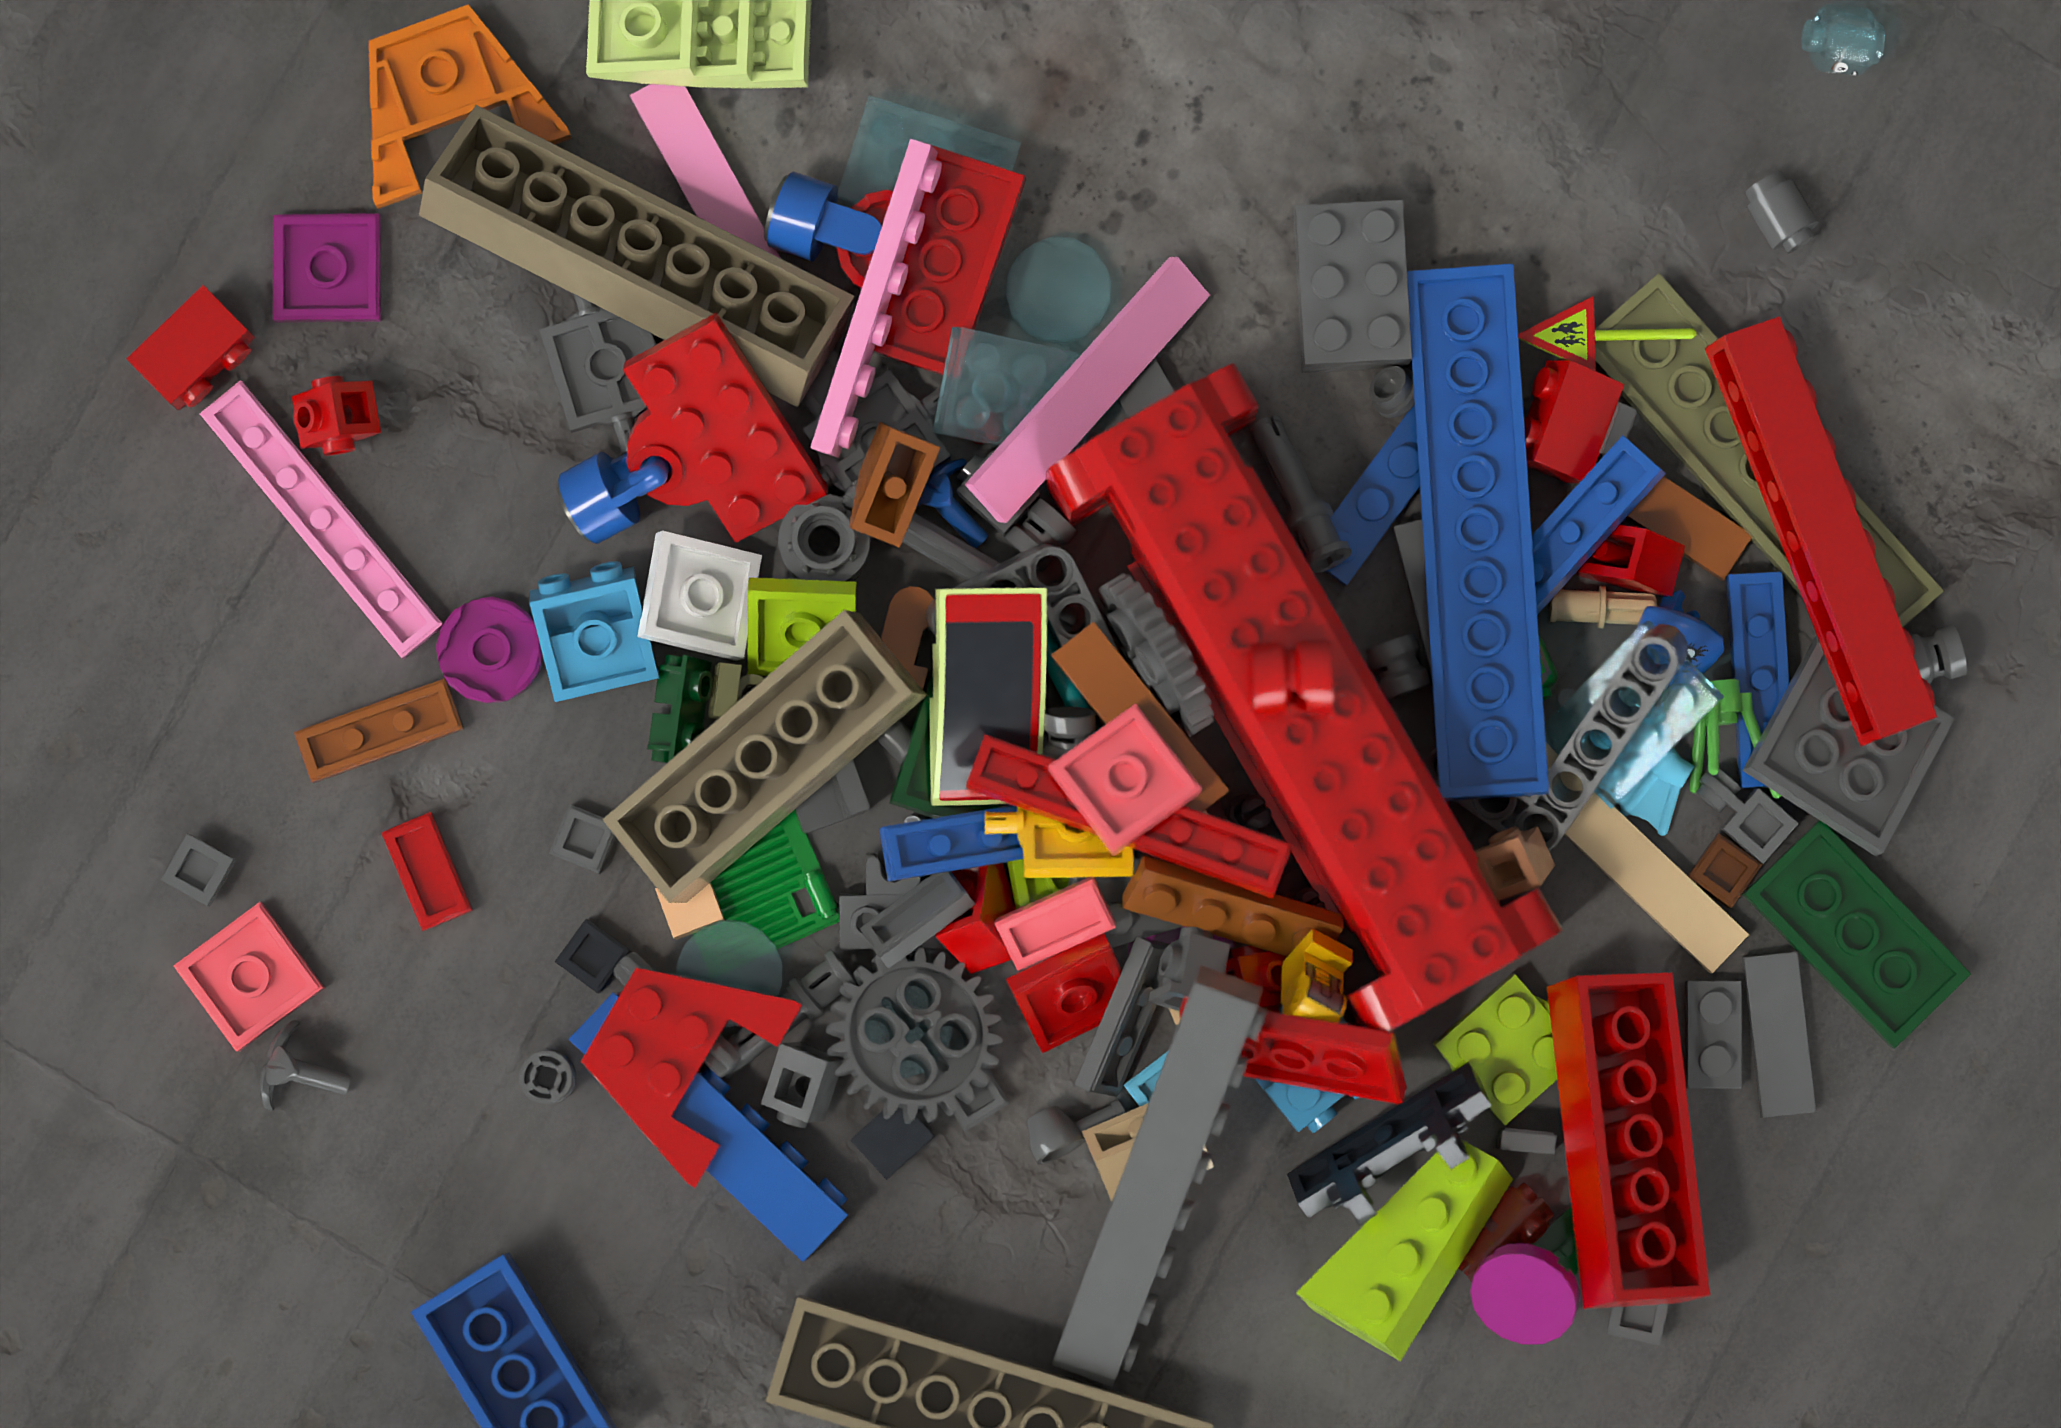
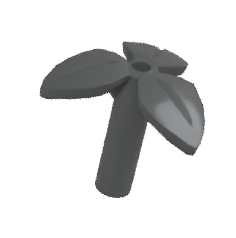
M295 1020L285 1025L273 1038L267 1052L266 1064L261 1072L260 1096L264 1108L268 1111H274L272 1099L274 1085L292 1080L345 1095L350 1084L351 1075L300 1061L292 1057L286 1050V1046L294 1030L301 1024Z

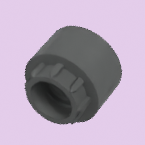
M827 494L808 505H794L785 515L779 529L778 546L786 568L795 579L854 582L868 565L872 550L871 536L849 528L852 512L843 507V498ZM830 529L840 536L838 550L826 557L816 555L810 548L813 535L820 530Z

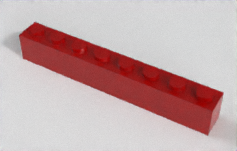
M1779 316L1722 336L1704 349L1860 746L1870 744L1936 718L1933 690L1927 680L1922 678L1914 659L1915 646L1909 632L1901 626L1894 608V591L1890 583L1882 577L1874 557L1876 553L1874 540L1869 531L1863 528L1855 509V492L1850 482L1843 478L1835 458V441L1831 433L1822 425L1816 410L1817 398L1814 388L1807 379H1804L1796 359L1797 346L1792 334L1784 328Z

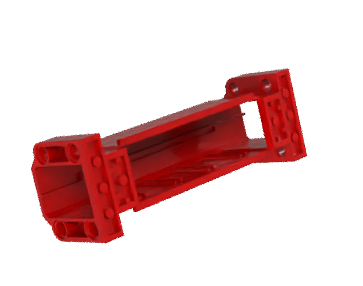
M1232 363L1182 387L1096 436L1073 453L1053 464L1046 470V488L1062 516L1072 526L1077 525L1108 506L1132 546L1131 554L1135 562L1127 566L1135 582L1138 581L1144 593L1151 595L1157 608L1162 609L1168 625L1174 626L1186 641L1194 659L1193 663L1197 667L1195 672L1206 686L1203 690L1211 700L1209 706L1214 712L1213 717L1257 794L1265 799V806L1270 808L1272 820L1284 841L1292 844L1291 853L1307 881L1314 890L1318 891V898L1321 902H1324L1326 910L1342 914L1343 923H1345L1349 932L1355 933L1379 974V977L1345 996L1346 1010L1356 1027L1388 1032L1559 934L1563 929L1539 887L1520 895L1501 907L1477 867V855L1253 468L1245 466L1229 438L1254 424L1259 404L1236 364ZM1329 640L1332 665V712L1300 713L1294 705L1289 706L1284 714L1253 716L1250 644L1281 642L1287 650H1293L1298 642Z

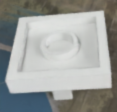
M667 531L656 533L637 637L735 661L744 659L748 638L749 577L758 578L762 555Z

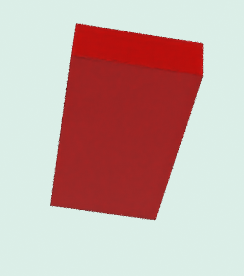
M432 812L381 832L422 931H427L474 911Z

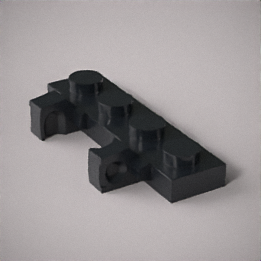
M1468 1062L1287 1173L1297 1203L1307 1217L1310 1218L1324 1208L1334 1206L1337 1210L1344 1205L1352 1213L1357 1224L1361 1225L1377 1215V1212L1372 1207L1374 1202L1367 1189L1377 1183L1376 1179L1384 1175L1388 1169L1407 1157L1425 1149L1429 1152L1436 1148L1451 1169L1467 1160L1469 1155L1459 1134L1469 1129V1122L1474 1120L1482 1111L1492 1106L1480 1077Z

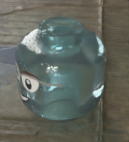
M1841 4L1823 5L1817 11L1813 20L1808 19L1805 22L1801 36L1802 48L1804 51H1808L1810 61L1818 71L1852 76L1862 75L1871 65H1876L1882 56L1885 43L1884 27L1881 23H1877L1876 16L1870 9Z

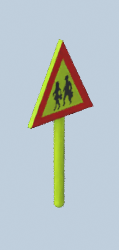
M1594 296L1518 334L1519 340L1563 360H1571L1596 371L1595 341L1693 339L1696 337V331L1693 328L1595 330Z

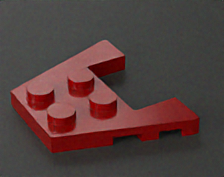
M635 968L581 1062L689 1185L696 1188L721 1145L673 1117L687 1090L729 1020L779 1047L803 1005L794 1000Z

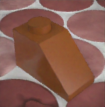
M879 422L859 471L849 528L900 548L940 447L925 439Z

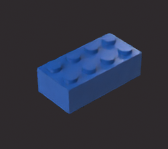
M510 1252L501 1255L411 1311V1314L481 1428H617Z

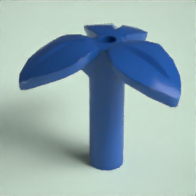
M965 459L949 461L939 465L930 472L917 507L921 504L934 507L968 545L977 548L986 540L988 534L953 497L952 484L948 478L957 470L963 469L968 462Z

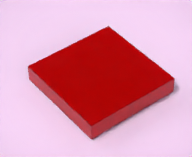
M1102 933L1031 966L1006 980L1041 1052L1044 1053L1100 1025L1122 970L1105 934Z

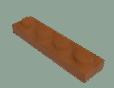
M1144 855L1123 893V909L1181 926L1207 930L1212 935L1287 957L1312 928L1337 941L1344 929L1343 918L1340 913L1276 894L1273 898L1195 870Z

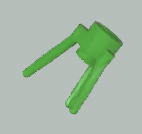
M1738 679L1706 681L1696 684L1698 698H1694L1695 727L1691 764L1694 765L1690 777V791L1693 794H1696V791L1701 786L1699 779L1703 771L1706 729L1708 771L1711 775H1716L1719 772L1720 725L1738 723L1737 713H1742L1754 748L1762 735L1753 711L1752 693H1740ZM1770 789L1771 795L1774 798L1781 797L1780 794Z

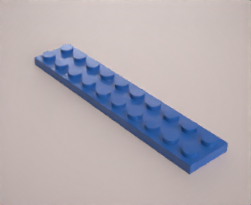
M1513 264L1407 271L1440 793L1445 801L1549 794L1514 267Z

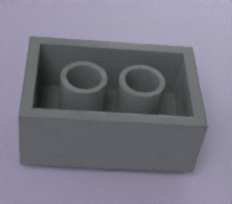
M1403 200L1296 205L1293 213L1302 373L1384 369L1389 366L1408 367L1412 360Z

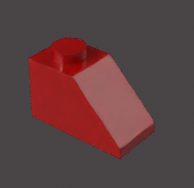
M1619 525L1574 575L1632 591L1672 597L1686 545L1649 529Z
M1003 863L951 871L975 905L936 933L935 937L959 962L965 963L964 967L971 974L1012 960L995 925L996 918L1015 910L1013 892Z

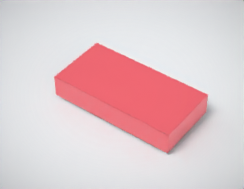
M1088 877L996 918L995 925L1017 971L1116 928V921L1095 877Z

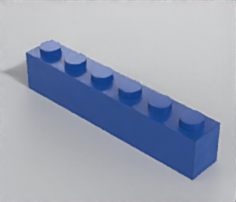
M613 992L569 1038L584 1055L620 996L618 993ZM709 1067L702 1073L699 1071L673 1117L721 1145L706 1171L802 1262L806 1261L850 1214L842 1207L848 1198L826 1177L818 1184L803 1170L809 1161L791 1143L785 1140L779 1147L769 1138L764 1131L770 1124L752 1106L746 1103L740 1110L729 1100L725 1094L731 1087L721 1077H718Z

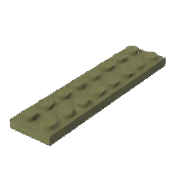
M1658 273L1596 327L1595 330L1693 328L1696 331V337L1693 339L1595 341L1596 367L1603 375L1624 383L1621 395L1636 409V412L1736 524L1750 535L1753 543L1778 571L1782 572L1786 580L1801 595L1704 349L1718 340V338L1661 274ZM1855 492V509L1863 528L1869 531L1874 540L1876 549L1874 557L1882 577L1890 583L1894 591V608L1903 628L1943 592V589Z

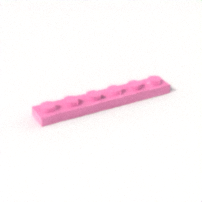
M910 139L810 447L836 458H839L842 447L850 449L854 441L859 419L852 416L858 397L866 398L873 383L875 367L869 366L875 345L882 347L890 330L892 316L887 315L886 311L891 295H900L907 278L908 265L902 263L908 243L916 244L922 232L925 213L919 212L925 191L932 193L940 176L942 163L936 161L938 152L929 144Z

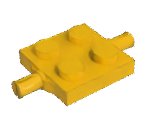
M1017 807V812L985 811V835H1018V840L1023 849L1024 878L1133 876V848L1126 846L1113 856L1099 836L1019 807Z

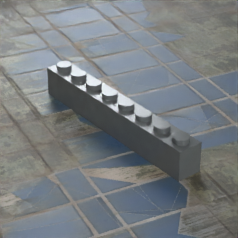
M1200 966L1059 1340L1052 1365L1111 1387L1114 1385L1119 1369L1130 1372L1140 1345L1139 1341L1131 1339L1137 1322L1148 1325L1158 1295L1149 1292L1155 1276L1165 1279L1176 1250V1248L1167 1245L1173 1229L1183 1232L1194 1201L1185 1198L1191 1181L1198 1184L1202 1183L1212 1153L1203 1151L1209 1133L1220 1136L1230 1106L1221 1103L1227 1085L1237 1089L1249 1058L1240 1055L1246 1037L1253 1040L1257 1039L1267 1009L1258 1006L1262 987L1208 967Z

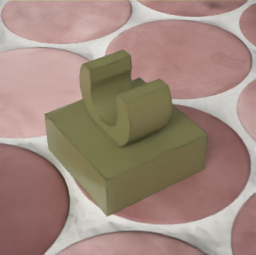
M721 662L714 665L713 689L710 696L708 718L719 719L742 699V690L745 686L752 685L756 687L764 678L755 674H749L740 678L742 665Z

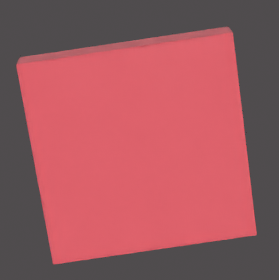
M1137 704L1054 761L1048 768L1050 774L1113 856L1198 796L1202 789Z
M263 902L257 903L173 965L236 1052H240L325 989Z

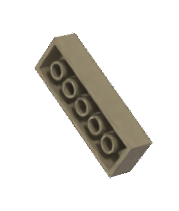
M843 610L608 814L603 821L669 903H687L918 704L927 694L860 613Z

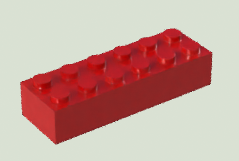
M1672 972L1575 976L1547 986L1583 1309L1681 1303L1711 1296Z

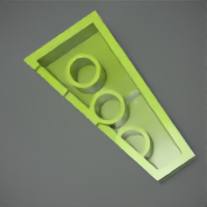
M1465 1141L1463 1143L1469 1155L1467 1160L1451 1169L1437 1151L1377 1211V1215L1370 1218L1296 1292L1314 1312L1399 1361L1402 1360L1513 1180L1498 1159Z

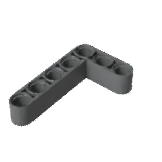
M1050 544L1034 546L951 588L989 589L992 583L1000 579L1009 580L1013 588H1047V626L1059 648L1094 621L1118 651L1073 558L1068 552ZM1050 554L1055 555L1060 560L1061 573L1054 582L1042 584L1037 579L1035 573L1036 565L1042 557ZM936 597L931 600L926 611L927 625L934 635H936ZM1079 603L1085 613L1083 624L1075 631H1064L1059 621L1062 609L1068 604ZM1097 714V722L1100 728H1102L1106 724Z
M1658 624L1650 627L1642 635L1548 770L1549 794L1509 797L1508 802H1500L1494 798L1454 801L1499 832L1511 827H1518L1520 831H1526L1536 827L1532 820V814L1538 813L1547 816L1552 821L1554 832L1549 833L1541 830L1540 832L1550 851L1569 830L1684 663L1688 654V643L1684 634L1678 628L1669 624ZM1654 643L1664 646L1670 654L1671 663L1659 664L1654 662L1648 654L1647 645ZM1625 686L1634 689L1640 696L1641 706L1631 707L1626 705L1619 697L1618 688ZM1599 729L1604 731L1611 739L1612 748L1601 749L1595 746L1590 739L1589 730ZM1436 746L1428 755L1425 767L1439 789ZM1567 771L1576 774L1583 784V790L1573 791L1568 789L1561 780V772Z

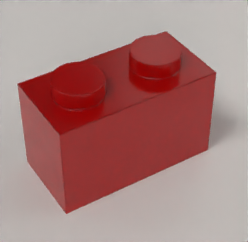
M202 285L126 359L170 405L179 411L185 405L192 408L200 403L213 388L210 381L224 367L231 371L243 362L251 352L248 344L255 337Z
M1547 360L1546 366L1540 370L1533 383L1532 393L1534 399L1528 416L1524 418L1527 467L1565 483H1580L1596 465L1624 383L1571 360Z

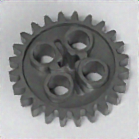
M1124 573L1099 588L1101 593L1099 599L1104 606L1102 611L1110 622L1108 627L1118 639L1116 644L1119 647V653L1181 731L1188 737L1213 723L1212 716L1214 712L1209 706L1211 700L1203 690L1206 688L1205 684L1195 672L1197 667L1193 663L1192 653L1179 631L1174 626L1168 625L1162 609L1157 608L1149 593L1145 594L1138 581L1134 582L1130 575L1126 576Z
M919 947L914 952L911 961L907 962L905 956L889 969L877 955L871 961L874 974L862 966L858 967L853 973L860 987L845 982L839 989L849 1003L834 1002L830 1008V1011L840 1017L842 1021L831 1023L826 1028V1033L840 1037V1042L831 1046L827 1052L831 1056H843L845 1060L834 1073L836 1076L852 1074L855 1080L849 1086L847 1093L851 1095L864 1089L868 1093L863 1106L866 1110L878 1100L883 1102L884 1119H889L897 1108H902L904 1121L906 1124H910L915 1119L918 1109H921L926 1121L930 1123L937 1118V1105H940L943 1111L948 1116H951L958 1111L955 1096L966 1104L972 1102L976 1097L969 1083L976 1087L984 1088L990 1080L980 1068H994L999 1062L994 1055L986 1052L987 1049L998 1047L1003 1039L988 1033V1029L1001 1020L1000 1015L985 1014L984 1008L994 997L992 994L976 996L974 990L982 980L980 976L974 977L967 982L961 979L965 963H958L951 971L944 968L945 953L942 951L935 957L932 963L926 962L924 948ZM907 986L920 987L925 991L929 1002L927 1009L917 1010L907 1004L904 997V990ZM886 998L892 1003L895 1013L882 1005V999ZM876 1020L883 1023L889 1032L888 1043L879 1045L870 1041L865 1034V1022ZM918 1026L922 1029L924 1035L920 1040L910 1044L904 1036L909 1030H913ZM950 1026L960 1031L964 1040L962 1050H950L943 1045L940 1040V1030L942 1027ZM933 1057L944 1062L947 1066L946 1072H941L937 1068ZM910 1060L921 1066L925 1077L922 1085H912L903 1079L900 1073L901 1062Z

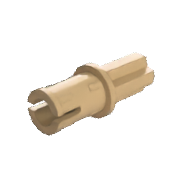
M1599 586L1598 591L1560 589L1549 603V621L1597 623V628L1602 629L1604 628V623L1638 625L1644 609L1647 606H1657V600L1653 594L1606 592L1605 586Z

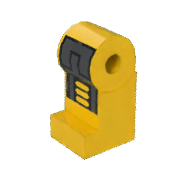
M1312 928L1283 961L1281 986L1283 1014L1338 1023L1346 1006V997L1342 995L1344 972L1352 964L1353 950Z

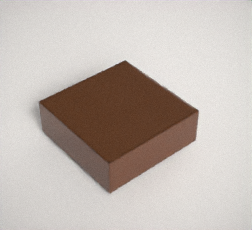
M1718 833L1687 876L1722 904L1732 908L1763 864Z

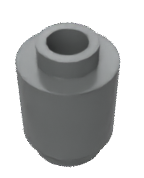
M1782 171L1768 175L1745 192L1750 202L1747 209L1773 251L1784 247L1787 254H1790L1807 245L1815 238L1811 230L1819 222L1793 179L1786 180Z

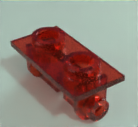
M1523 1182L1517 1189L1511 1186L1504 1193L1490 1216L1498 1227L1491 1233L1484 1226L1458 1269L1467 1276L1471 1283L1478 1265L1485 1257L1487 1258L1489 1255L1494 1254L1497 1248L1507 1244L1532 1245L1547 1231L1549 1227L1548 1220L1554 1214L1541 1197L1532 1205L1538 1196L1526 1183Z

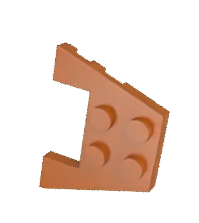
M469 4L369 40L370 108L372 110L371 159L373 161L372 198L377 209L422 193L404 142L466 119L475 105L488 111L508 104L515 125L553 144L571 139L570 132L564 122L556 115Z

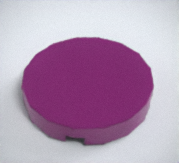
M496 597L472 600L453 610L441 626L436 645L439 667L448 684L467 699L486 704L509 701L525 692L538 676L543 660L536 626L531 615L514 602Z
M1507 1244L1497 1248L1494 1254L1489 1255L1487 1258L1485 1257L1481 1261L1474 1274L1470 1293L1474 1310L1485 1326L1500 1337L1522 1345L1545 1344L1561 1337L1573 1323L1580 1301L1577 1279L1570 1269L1566 1272L1564 1267L1558 1264L1559 1258L1550 1251L1530 1244Z

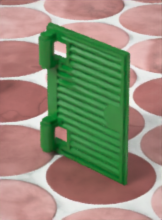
M795 810L711 881L726 921L693 933V936L710 975L714 978L839 922V907L831 893L807 834L801 830ZM806 887L816 912L802 918L792 893Z

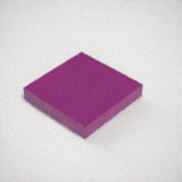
M273 215V320L276 323L382 321L381 215Z

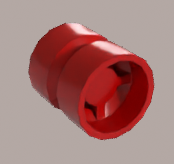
M1329 640L1298 642L1293 650H1287L1281 642L1250 644L1253 716L1284 714L1289 706L1294 705L1300 713L1332 712V665Z

